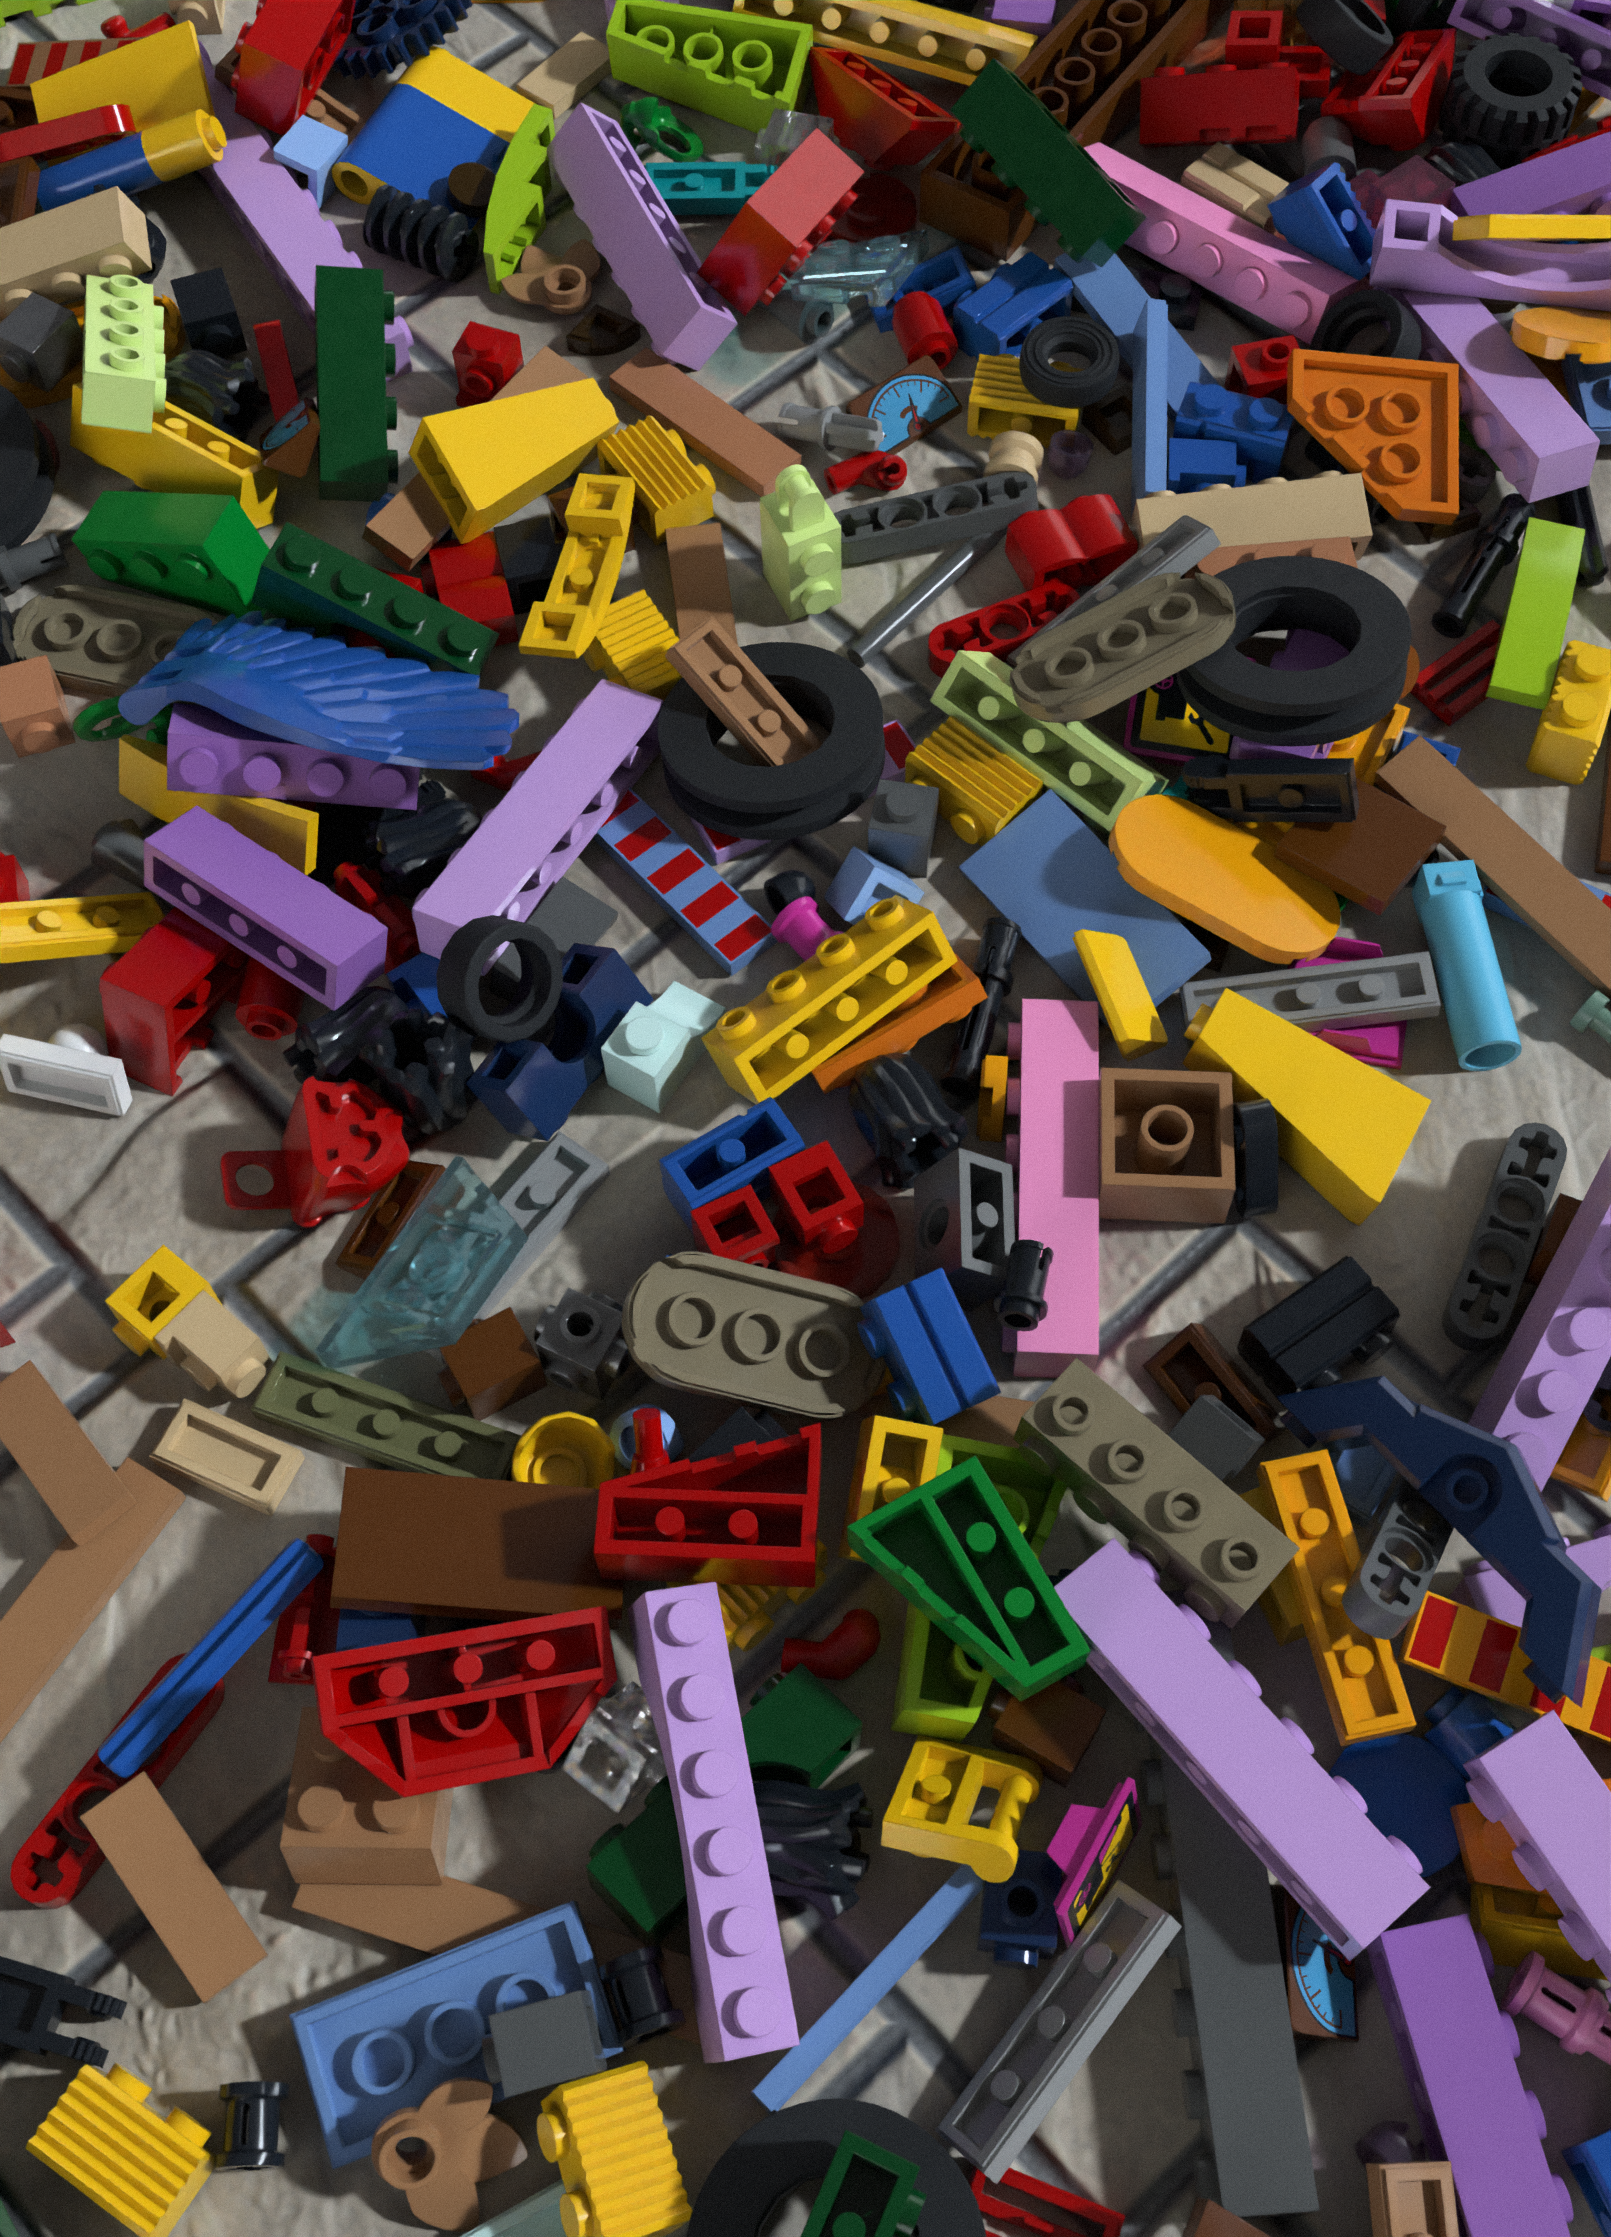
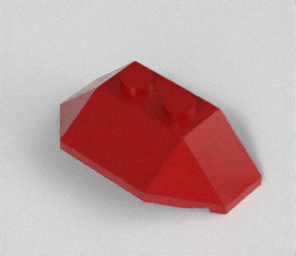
M1457 28L1412 30L1402 33L1394 39L1395 45L1389 48L1366 76H1358L1348 70L1345 71L1329 93L1328 98L1321 104V117L1334 116L1340 118L1355 136L1371 145H1389V149L1394 151L1414 149L1420 143H1425L1440 118V111L1454 61Z
M810 47L808 58L822 126L840 139V146L856 151L864 157L865 165L882 171H891L894 165H916L941 150L963 126L955 117L884 69L872 65L865 60L864 56L838 48Z
M606 1605L311 1657L321 1735L400 1797H409L550 1769L584 1725L600 1699L605 1697L618 1680Z

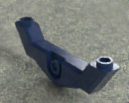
M1384 1375L1276 1396L1288 1409L1280 1418V1421L1309 1449L1317 1441H1320L1332 1452L1372 1445L1526 1600L1518 1646L1532 1662L1522 1671L1553 1703L1557 1704L1566 1695L1572 1702L1582 1708L1602 1589L1566 1554L1567 1546L1521 1450L1511 1442L1423 1404H1419L1416 1407Z

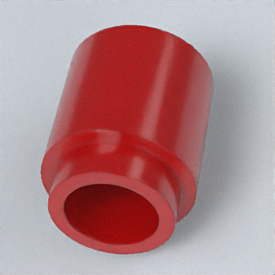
M922 291L908 293L897 301L893 308L892 328L908 364L910 365L924 355H929L940 370L944 369L955 357L958 350V341L939 301Z
M252 957L246 969L235 1012L236 1019L251 1036L267 1041L278 1040L282 1036L294 1033L297 1029L306 992Z

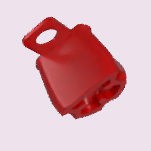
M314 1076L308 1077L296 1094L283 1134L281 1150L229 1151L221 1157L220 1172L226 1205L233 1210L290 1209L293 1221L305 1228L316 1226L322 1217L347 1210L354 1211L364 1207L369 1202L371 1196L396 1177L409 1161V1148L401 1130L404 1122L402 1111L395 1103L356 1080L349 1078L347 1082L333 1083L318 1081ZM247 1165L261 1166L271 1174L273 1187L263 1195L248 1194L238 1186L236 1173Z

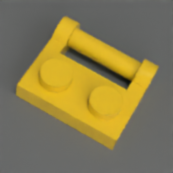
M918 1735L884 1816L881 1846L907 1851L919 1857H935L971 1865L975 1874L988 1882L1001 1883L1007 1881L1013 1875L1019 1857V1849L1015 1842L1027 1805L1032 1804L1038 1798L1044 1780L1043 1772L1037 1763L1024 1756ZM982 1786L997 1789L1000 1793L988 1829L968 1825Z

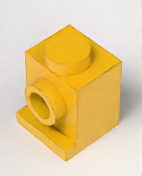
M164 1244L105 1300L119 1321L112 1328L116 1336L138 1356L141 1357L150 1348L163 1360L167 1356L154 1337L202 1290L206 1291L218 1303L221 1304L209 1282Z

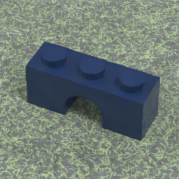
M574 943L561 959L563 986L558 1005L554 1010L556 1025L549 1045L545 1047L543 1043L523 1039L510 1043L498 1041L466 1082L467 1086L508 1133L548 1141L554 1132L565 1124L569 1112L589 1085L595 1082L602 1074L604 1063L601 1047L634 1003L637 1001L647 1007L654 1000L615 948Z

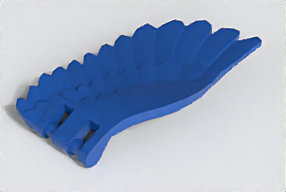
M261 610L250 611L238 619H235V615L231 614L213 626L212 620L209 618L195 622L178 638L175 647L166 655L164 661L158 662L140 678L138 684L124 692L118 701L121 715L134 725L148 723L167 704L178 700L188 701L208 707L248 728L310 748L386 764L449 770H484L493 767L494 756L504 755L512 748V738L509 734L518 729L520 714L515 709L509 708L508 694L478 689L480 675L457 671L432 672L425 660L413 657L387 658L385 656V649L377 646L347 648L345 636L330 635L316 638L315 627L287 629L285 618L264 620Z

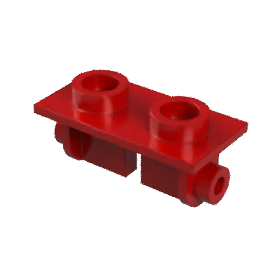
M345 862L338 866L333 874V878L336 880L335 894L361 911L371 914L380 923L388 927L384 974L386 975V973L422 953L412 912L396 894L388 898L384 896L379 883L383 879L374 869L367 871L364 866L354 865L352 862Z
M309 1534L306 1536V1543L321 1556L324 1565L321 1571L279 1615L268 1675L269 1683L314 1686L311 1657L336 1652L340 1608H330L336 1547H333L334 1538L328 1535Z

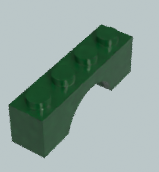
M288 522L284 525L261 564L251 603L280 618H285L286 621L298 627H311L319 623H336L352 627L379 641L396 658L413 657L425 660L432 672L457 671L481 676L500 635Z
M801 1662L785 1677L780 1673H776L768 1678L752 1696L750 1705L753 1708L741 1718L752 1783L781 1780L817 1789L861 1746L862 1721ZM668 1775L663 1777L651 1789L644 1800V1805L647 1808L627 1827L622 1823L615 1824L596 1841L589 1852L592 1860L585 1866L590 1887L646 1947L657 1946L689 1915L680 1838Z

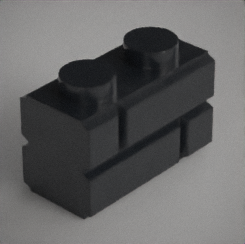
M1346 1255L1245 1326L1237 1345L1238 1353L1255 1374L1264 1379V1384L1275 1397L1340 1384L1343 1381V1377L1339 1372L1351 1363L1358 1360L1363 1367H1367L1392 1347L1395 1341L1390 1335L1400 1317L1399 1309L1379 1286L1372 1284L1370 1276L1353 1257Z

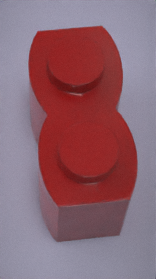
M1095 494L1079 496L1060 510L1044 509L1023 513L1016 520L1008 524L1005 553L1026 591L1049 583L1066 584L1076 590L1082 585H1097L1136 554L1139 543L1111 495Z
M494 532L483 533L471 542L463 544L460 543L458 538L437 542L428 551L431 562L420 564L427 596H439L440 603L499 633L500 635L495 646L518 642L519 638L514 612Z

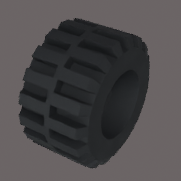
M1507 33L1506 36L1493 34L1486 36L1485 41L1475 40L1468 44L1467 50L1460 51L1456 57L1455 64L1452 66L1438 121L1439 130L1443 131L1441 138L1444 142L1469 140L1480 145L1501 170L1522 164L1521 160L1567 137L1582 92L1583 83L1580 82L1582 77L1580 69L1573 66L1574 60L1568 53L1559 52L1560 47L1551 42H1542L1539 37L1532 35L1524 37L1519 36L1518 33Z

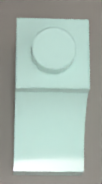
M673 981L668 989L647 1007L636 1001L601 1047L607 1085L660 1113L707 1049L701 1037L716 1027L718 1020L726 1013V1008L676 981Z

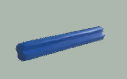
M299 1538L292 1539L102 1743L97 1754L106 1767L123 1778L133 1775L321 1571L324 1561L311 1546Z

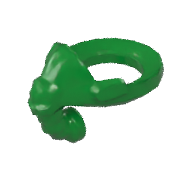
M645 97L638 101H631L625 104L619 111L620 127L634 151L641 138H643L654 150L675 162H696L702 156L703 144L700 137L688 125L673 116L669 106H658V97ZM635 128L637 129L640 135L634 134ZM659 131L668 132L677 137L686 146L688 153L677 152L669 148L660 139Z
M120 695L91 705L82 711L73 722V729L78 737L91 742L116 739L153 722L156 728L147 731L146 740L166 746L168 745V729L173 708H171L170 704H167L144 725H134L129 723L123 716L112 719L110 726L97 731L92 730L103 720L121 714L118 707Z

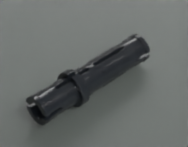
M1512 493L1506 495L1502 499L1501 505L1489 525L1479 529L1472 542L1473 552L1461 572L1457 575L1441 605L1432 615V626L1441 635L1454 639L1460 638L1465 634L1468 624L1488 594L1502 567L1510 564L1519 551L1518 540L1525 530L1528 518H1534L1536 511L1533 502L1528 503L1521 494Z
M992 917L984 921V930L975 963H971L968 966L979 978L988 998L973 1006L964 1018L958 1020L955 1028L954 1038L940 1083L942 1089L956 1096L974 1097L979 1094L982 1059H985L986 1055H988L1003 997L1008 996L1012 990L1014 977L1010 970L1022 932L1021 927L1017 923L1006 918Z

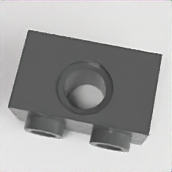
M957 1148L914 1178L915 1279L943 1268L962 1310L970 1312L1004 1290L1011 1257L1009 1254L1012 1243L1015 1242L1012 1165Z

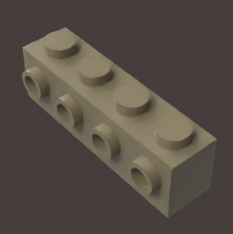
M1078 1358L1066 1368L1021 1417L1013 1439L1020 1445L1019 1452L1024 1460L1040 1474L1047 1477L1054 1474L1074 1492L1073 1499L1089 1518L1099 1524L1109 1522L1129 1540L1128 1547L1130 1550L1135 1549L1139 1551L1153 1565L1157 1573H1161L1164 1570L1186 1589L1184 1596L1188 1603L1200 1615L1210 1621L1218 1622L1221 1620L1232 1629L1300 1549Z

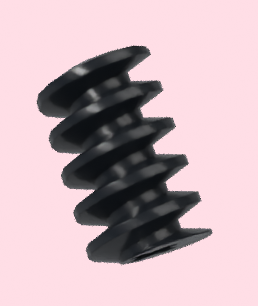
M387 184L378 188L372 197L363 224V239L369 248H372L379 254L390 255L394 260L407 262L414 268H424L429 274L441 275L444 280L457 283L466 277L476 260L479 250V238L475 230H468V220L465 214L454 212L450 215L447 207L441 205L433 207L429 200L423 198L415 200L413 194L405 191L398 193L394 186Z

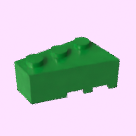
M103 490L71 539L87 559L89 568L103 580L226 617L233 614L235 619L250 611L261 610L263 617L267 611L251 603L261 564L270 549L233 495Z
M976 1455L847 1526L848 1546L1020 1702L1084 1666L1091 1649Z

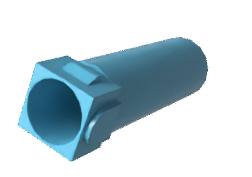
M1474 860L1422 864L1411 893L1419 923H1422L1458 1064L1463 1069L1469 1071H1486L1507 1065L1521 1054L1522 1046L1483 908L1482 899L1484 894Z

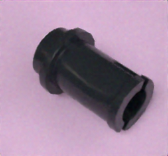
M1023 1239L1012 1243L1004 1290L995 1296L993 1306L998 1312V1321L1003 1326L1012 1330H1034L1037 1328L1038 1322L1046 1318L1048 1305L1043 1300L1054 1253L1050 1247L1043 1249L1044 1244L1039 1241Z

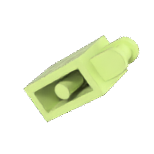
M791 465L782 470L777 476L775 492L760 497L759 500L763 575L790 621H794L810 614L822 613L831 606L842 603L841 526L813 479H811L807 469L803 465Z

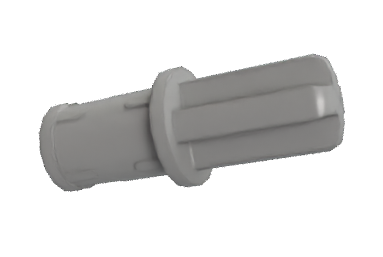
M785 403L778 417L798 421L797 425L777 422L780 437L818 443L823 450L827 451L834 450L836 447L872 453L878 450L880 442L884 440L882 423L878 419L845 414L837 406L831 405L821 410L798 406L794 403Z

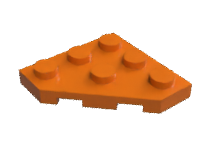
M1293 348L1288 359L1287 411L1350 474L1361 473L1364 488L1396 520L1452 525L1459 514L1458 364Z

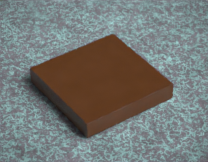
M1356 778L1359 810L1356 820H1353V822H1295L1277 843L1274 857L1381 916L1442 841L1447 826Z

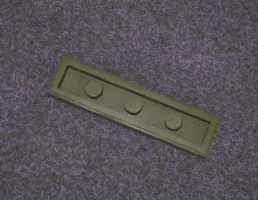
M282 1351L279 1352L251 1408L252 1413L257 1419L405 1472L511 1481V1458L515 1446L521 1435Z

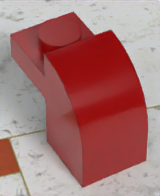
M1231 11L1225 44V65H1236L1237 71L1257 69V65L1261 63H1289V66H1296L1300 76L1299 99L1311 97L1328 98L1333 59L1320 49L1319 46H1282L1283 11Z

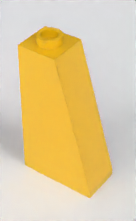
M594 377L422 417L409 454L450 520L449 524L458 540L463 544L471 542L598 458L597 443L601 438L607 439L610 433L614 434L620 421L616 416L612 403L605 398Z
M1225 988L1213 1008L1201 1003L1183 1035L1194 1043L1182 1064L1190 1071L1232 1073L1233 1103L1268 1098L1271 1101L1276 1116L1278 1154L1347 1220L1360 1226L1381 1203L1432 1100L1228 988Z

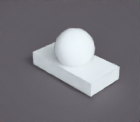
M84 1023L65 1024L48 1038L47 1043L9 1034H3L0 1039V1069L9 1092L117 1116H124L133 1101L122 1059L108 1056L106 1040L97 1029Z

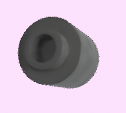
M1325 116L1316 119L1308 126L1301 141L1303 177L1336 162L1340 164V172L1346 173L1345 181L1350 182L1352 186L1357 175L1352 131L1340 118Z

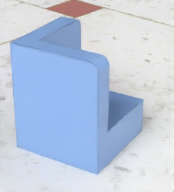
M302 115L273 148L275 160L308 175V189L314 196L319 209L337 189L332 178V168L348 147V135Z
M853 846L828 888L824 899L844 920L855 925L865 918L866 911L873 904L883 899L898 895L918 904L924 892L902 871Z

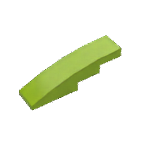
M533 104L513 136L497 172L486 213L483 253L490 292L500 295L504 289L501 279L514 275L521 265L526 246H534L547 228L543 201L552 189L547 146L555 137L552 109L541 105Z
M1532 517L1528 518L1502 617L1503 624L1494 655L1495 661L1486 697L1541 710L1545 709L1550 698L1580 564L1585 529Z

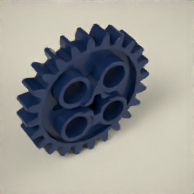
M356 0L350 34L332 68L336 73L340 71L343 78L352 74L355 80H359L367 72L371 79L375 78L381 70H387L388 74H392L397 65L402 62L409 67L412 65L413 57L418 54L426 57L430 55L428 48L433 44L443 45L446 43L443 37L444 34L459 30L456 22L467 19L466 9L472 7L473 3L471 0Z

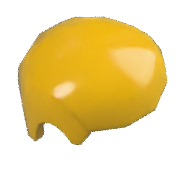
M570 1411L543 1416L524 1431L515 1446L511 1458V1481L599 1489L601 1482L612 1480L614 1477L615 1446L611 1438L592 1418Z

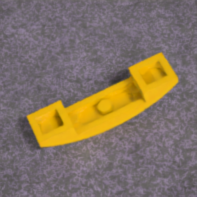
M579 473L564 514L569 532L544 602H533L518 645L521 654L578 659L591 644L607 612L622 565L634 501L635 482L633 477Z

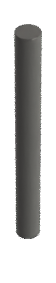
M1007 529L970 537L847 650L849 660L857 667L863 668L1007 535Z

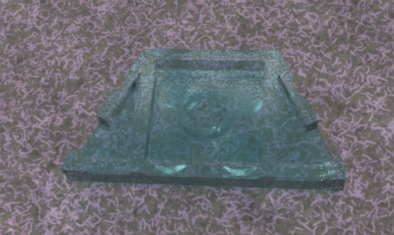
M927 230L878 237L851 244L847 240H834L818 245V250L806 258L805 263L789 278L792 300L846 304L850 302L849 296L868 295L869 307H885L929 252Z
M455 1156L314 1350L328 1367L335 1369L456 1344L529 1238L518 1223L500 1204L463 1157Z

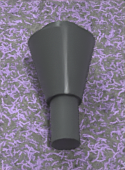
M782 289L768 306L760 300L756 304L769 310L778 321L807 345H812L827 335L834 321L832 299L825 292Z
M133 819L108 822L93 837L91 862L145 891L149 890L144 886V840L146 839ZM149 890L170 910H172L175 907L163 898H161L160 896H158L157 894H155L154 892H152L151 890Z

